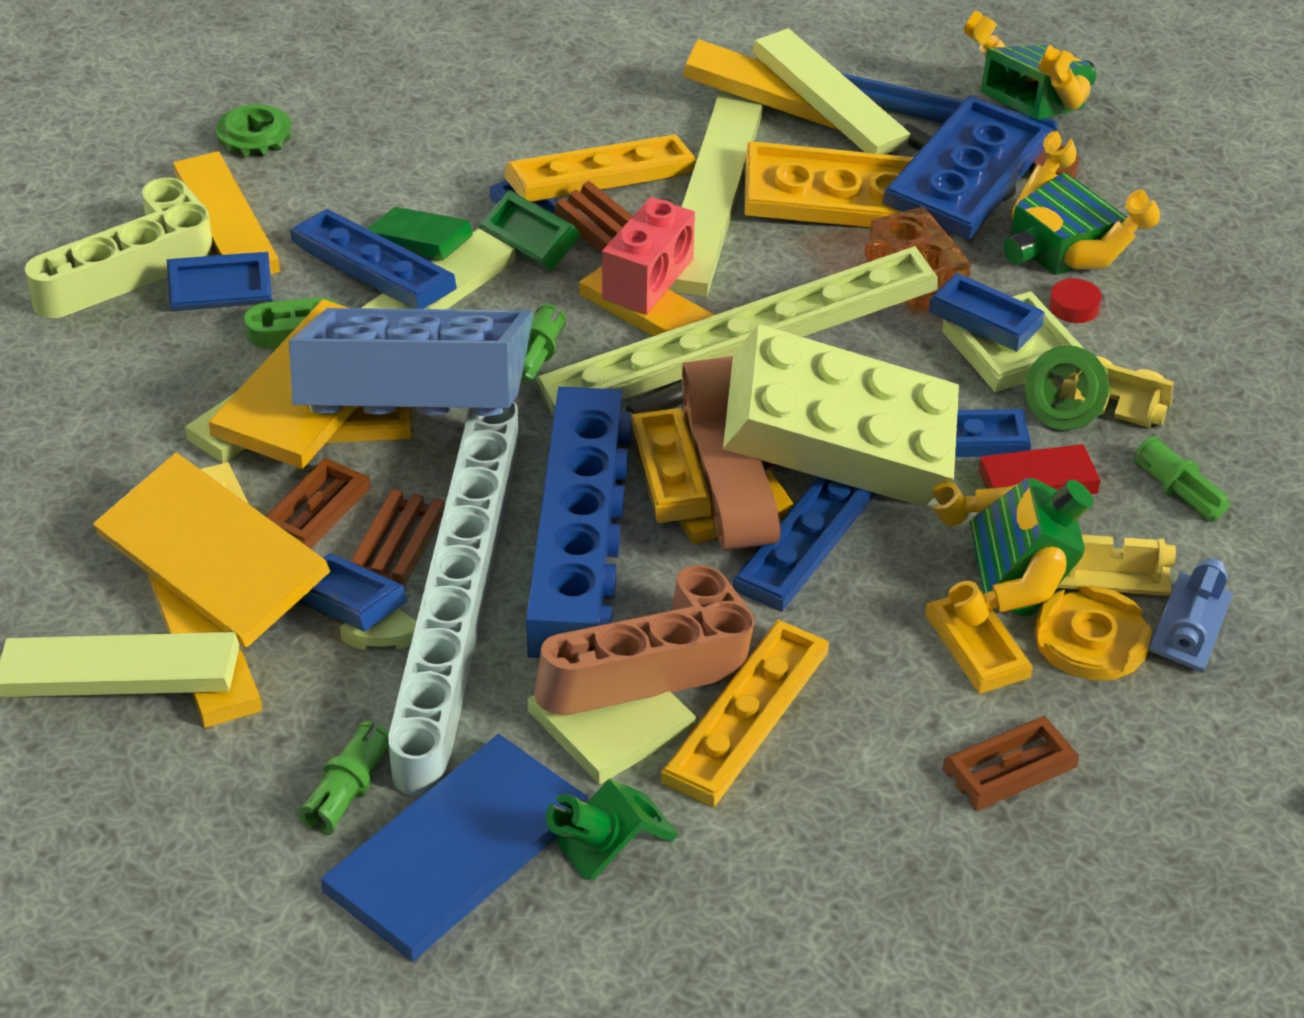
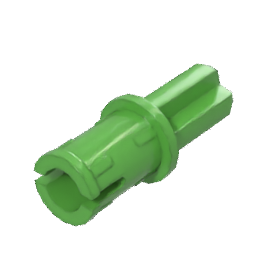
M543 304L537 308L534 314L521 381L525 383L533 381L542 363L551 359L556 351L555 340L559 333L563 331L567 318L561 310L554 321L551 320L552 315L557 309L555 305Z
M1157 436L1147 438L1137 448L1136 453L1138 455L1134 456V463L1158 480L1164 486V493L1167 496L1171 497L1176 494L1206 520L1211 522L1219 520L1222 514L1230 507V501L1226 495L1199 473L1200 468L1196 462L1184 460Z

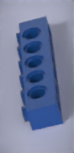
M558 386L526 617L527 657L540 658L542 644L548 637L612 623V606L603 605L604 598H615L617 568L616 564H608V558H619L621 525L612 524V518L623 519L625 486L616 485V480L627 481L628 448H620V444H631L632 412H622V390Z

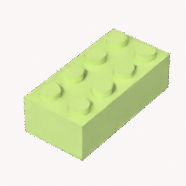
M758 324L733 355L723 449L912 504L927 505L934 498L932 490L935 486L943 482H951L954 479L959 384Z

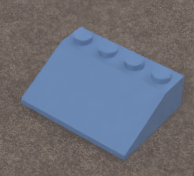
M326 308L289 340L292 405H309L310 411L313 413H335L341 411L342 406H363V412L367 414H388L394 412L396 407H416L418 414L441 415L448 413L449 407L470 408V413L477 416L499 415L503 413V408H510L518 396L533 322L532 310Z

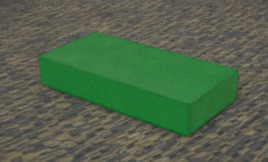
M510 190L507 191L478 226L484 232L515 248V253L550 273L581 236L574 225Z
M401 207L392 208L367 228L418 256L442 261L473 236L469 220Z

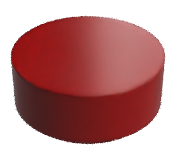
M1077 278L1064 279L1052 287L1049 307L1051 312L1063 321L1085 323L1093 320L1099 314L1102 294L1099 288L1089 281Z

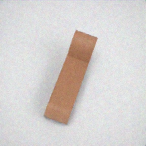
M733 356L682 363L684 418L711 502H713L711 518L722 551L776 544L780 541L777 505L761 460L723 449Z
M703 565L683 568L677 576L671 611L548 637L541 647L534 692L535 700L542 709L550 713L572 715L654 697L669 691L672 693L731 680L747 660L755 618L739 594L720 571Z

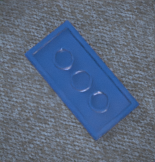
M969 95L885 189L882 204L970 240L1044 150V139L1050 132H1053V129Z
M497 734L321 878L322 892L413 962L556 838L557 834L549 830L546 823L548 806L552 803L562 809H568V807L556 801L555 798L557 796L568 794L575 796L585 803L588 802V796L509 740Z

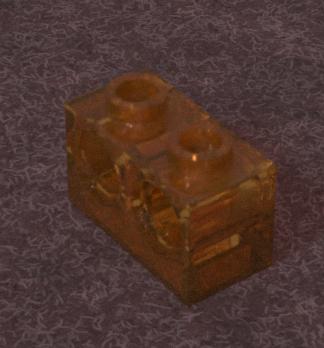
M924 206L871 220L870 238L865 245L867 262L916 246L937 275L938 290L956 273L969 278L971 262ZM938 290L904 301L912 314L929 310L930 298Z

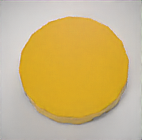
M1079 586L1078 592L1064 595V589L1054 593L1049 600L1040 606L1034 629L1038 650L1051 665L1063 672L1092 681L1115 680L1134 672L1146 660L1152 636L1150 623L1146 624V621L1142 618V609L1133 600L1119 592L1097 586Z

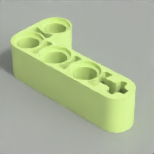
M159 178L148 182L142 190L145 216L42 253L29 260L25 266V274L34 312L45 318L63 317L168 277L166 259L213 256L214 246L207 208L178 179Z

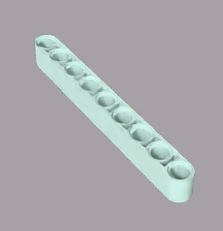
M515 402L512 403L510 408H503V413L494 416L473 415L470 413L469 408L388 735L392 781L398 790L411 796L424 795L447 776L519 451L518 409Z

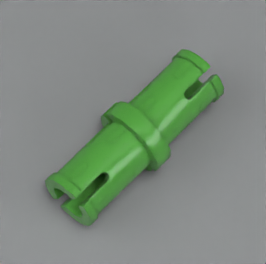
M363 721L359 724L356 733L341 754L333 756L328 760L322 770L324 771L322 781L298 811L299 819L305 827L314 829L322 818L324 823L318 832L326 835L333 833L338 821L356 796L363 797L369 789L370 775L385 753L389 751L388 730L379 724L369 738L367 735L374 727V722Z

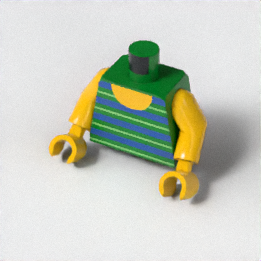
M977 10L973 12L965 24L963 32L981 44L979 47L980 51L986 58L981 93L1037 120L1083 108L1090 94V86L1096 80V69L1091 61L1082 60L1073 56L1068 51H1062L1051 45L1006 47L998 36H991L998 24Z
M1058 131L1050 132L1045 137L1043 143L1048 158L1043 166L1039 164L1036 166L1012 208L1011 219L1013 223L1011 236L1004 240V253L1007 259L1014 265H1020L1035 259L1054 275H1060L1073 270L1105 269L1118 256L1122 255L1126 247L1136 238L1134 232L1138 228L1150 229L1157 225L1160 220V210L1154 200L1149 202L1150 200L1144 190H1136L1126 199L1125 207L1130 215L1127 217L1067 172L1056 175L1055 173L1058 168L1071 166L1075 162L1077 154L1072 139L1067 142L1062 150L1056 151L1060 147L1061 137Z
M1027 478L1013 486L978 489L975 496L965 497L958 486L951 482L938 484L932 490L935 499L941 504L933 506V510L939 520L947 526H957L966 520L969 513L977 512V515L969 523L983 594L978 585L973 581L959 582L949 590V597L954 604V610L959 619L966 625H980L988 618L990 609L997 608L999 613L1011 610L1021 616H1032L1045 601L1053 596L1057 586L1083 557L1085 547L1078 518L1093 505V498L1089 491L1078 481L1068 480L1059 490H1056L1034 478Z

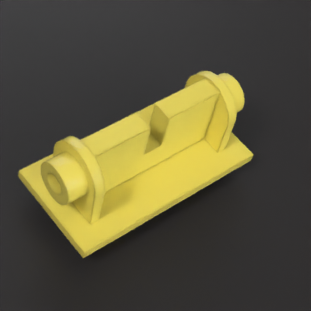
M1096 356L1108 370L1107 376L1111 390L1102 415L1105 413L1109 399L1118 400L1114 418L1150 428L1152 424L1162 426L1167 409L1171 407L1174 381L1166 380L1163 376L1151 370L1139 369L1133 371L1115 366L1109 360ZM1075 374L1071 379H1064L1060 398L1066 399L1071 397L1085 400L1080 395L1081 391L1076 387L1079 374Z
M1082 535L1085 547L1083 557L1057 586V588L1078 590L1079 586H1097L1115 590L1119 593L1170 596L1172 591L1170 567L1175 565L1176 547L1175 545L1165 544L1164 538H1157V540L1124 538L1122 549L1113 548V537Z

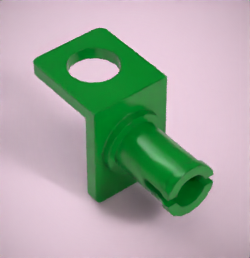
M610 778L587 803L580 801L575 796L563 794L555 799L559 804L568 807V809L565 810L550 803L546 813V823L549 830L557 834L556 843L581 877L586 880L595 879L640 830L670 842L678 836L677 831L648 795Z

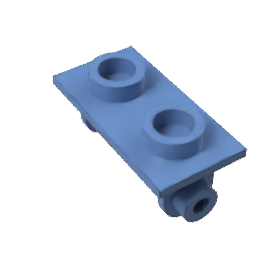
M1208 558L1198 563L1191 575L1182 571L1179 572L1149 651L1204 673L1233 596V592L1224 589L1228 580V574L1220 560Z

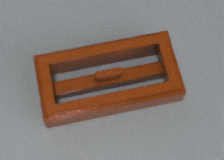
M590 181L582 185L580 192L575 189L569 193L567 201L564 198L557 201L553 213L574 225L581 234V237L601 254L602 250L612 240V237L614 238L633 217ZM586 216L593 220L597 225L590 221Z
M324 458L266 517L311 549L370 489V478ZM331 476L337 477L323 492L317 491ZM307 501V508L290 525L285 523Z
M392 488L350 562L403 585L404 588L442 520L444 500L433 498L429 505L424 503L423 495L413 493L409 500L403 499V491ZM401 511L402 513L399 519L397 520L394 528L388 536L385 544L379 552L372 567L369 566L377 550L379 549L381 543L383 542L385 536L387 535L390 527L392 526L394 520L396 519L398 513ZM417 515L422 516V520L393 572L387 571Z
M1044 715L945 757L943 771L948 777L953 776L957 780L956 787L962 794L967 793L969 795V803L978 811L1077 768L1079 755ZM1044 737L1047 741L1024 752L1019 749L1004 755L1001 758V762L973 774L969 770Z

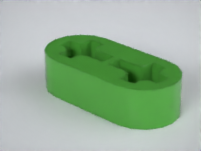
M315 297L257 304L249 308L244 316L247 340L252 345L260 348H277L322 299L338 303L329 298ZM265 324H273V326L263 327Z

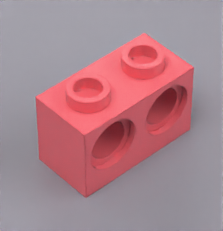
M650 197L602 250V299L647 315L694 259L695 211L674 205L669 201Z

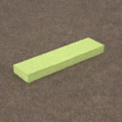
M789 28L755 40L752 53L865 153L886 155L907 145L911 133Z
M235 632L7 638L0 658V696L229 692L240 645Z

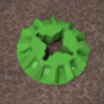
M262 104L240 106L225 113L218 120L216 125L218 144L225 145L228 153H235L241 150L245 157H248L252 152H259L265 156L267 149L282 150L283 142L291 139V120L285 112L276 107ZM249 127H252L253 130H256L257 132L252 133L249 130Z
M1065 345L1052 348L1040 355L1028 372L1025 383L1028 405L1033 414L1049 427L1059 430H1074L1087 427L1096 417L1103 414L1107 398L1111 394L1107 376L1108 370L1094 353L1081 347ZM1075 374H1079L1076 387L1081 391L1080 395L1085 400L1067 397L1063 402H1059L1060 399L1058 397L1062 389L1051 376L1055 375L1056 377L1071 379Z

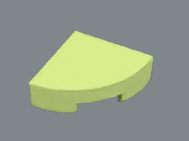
M398 608L365 632L344 623L340 626L341 640L352 647L367 650L368 646L384 647L395 645L396 650L404 649L411 646L416 621Z

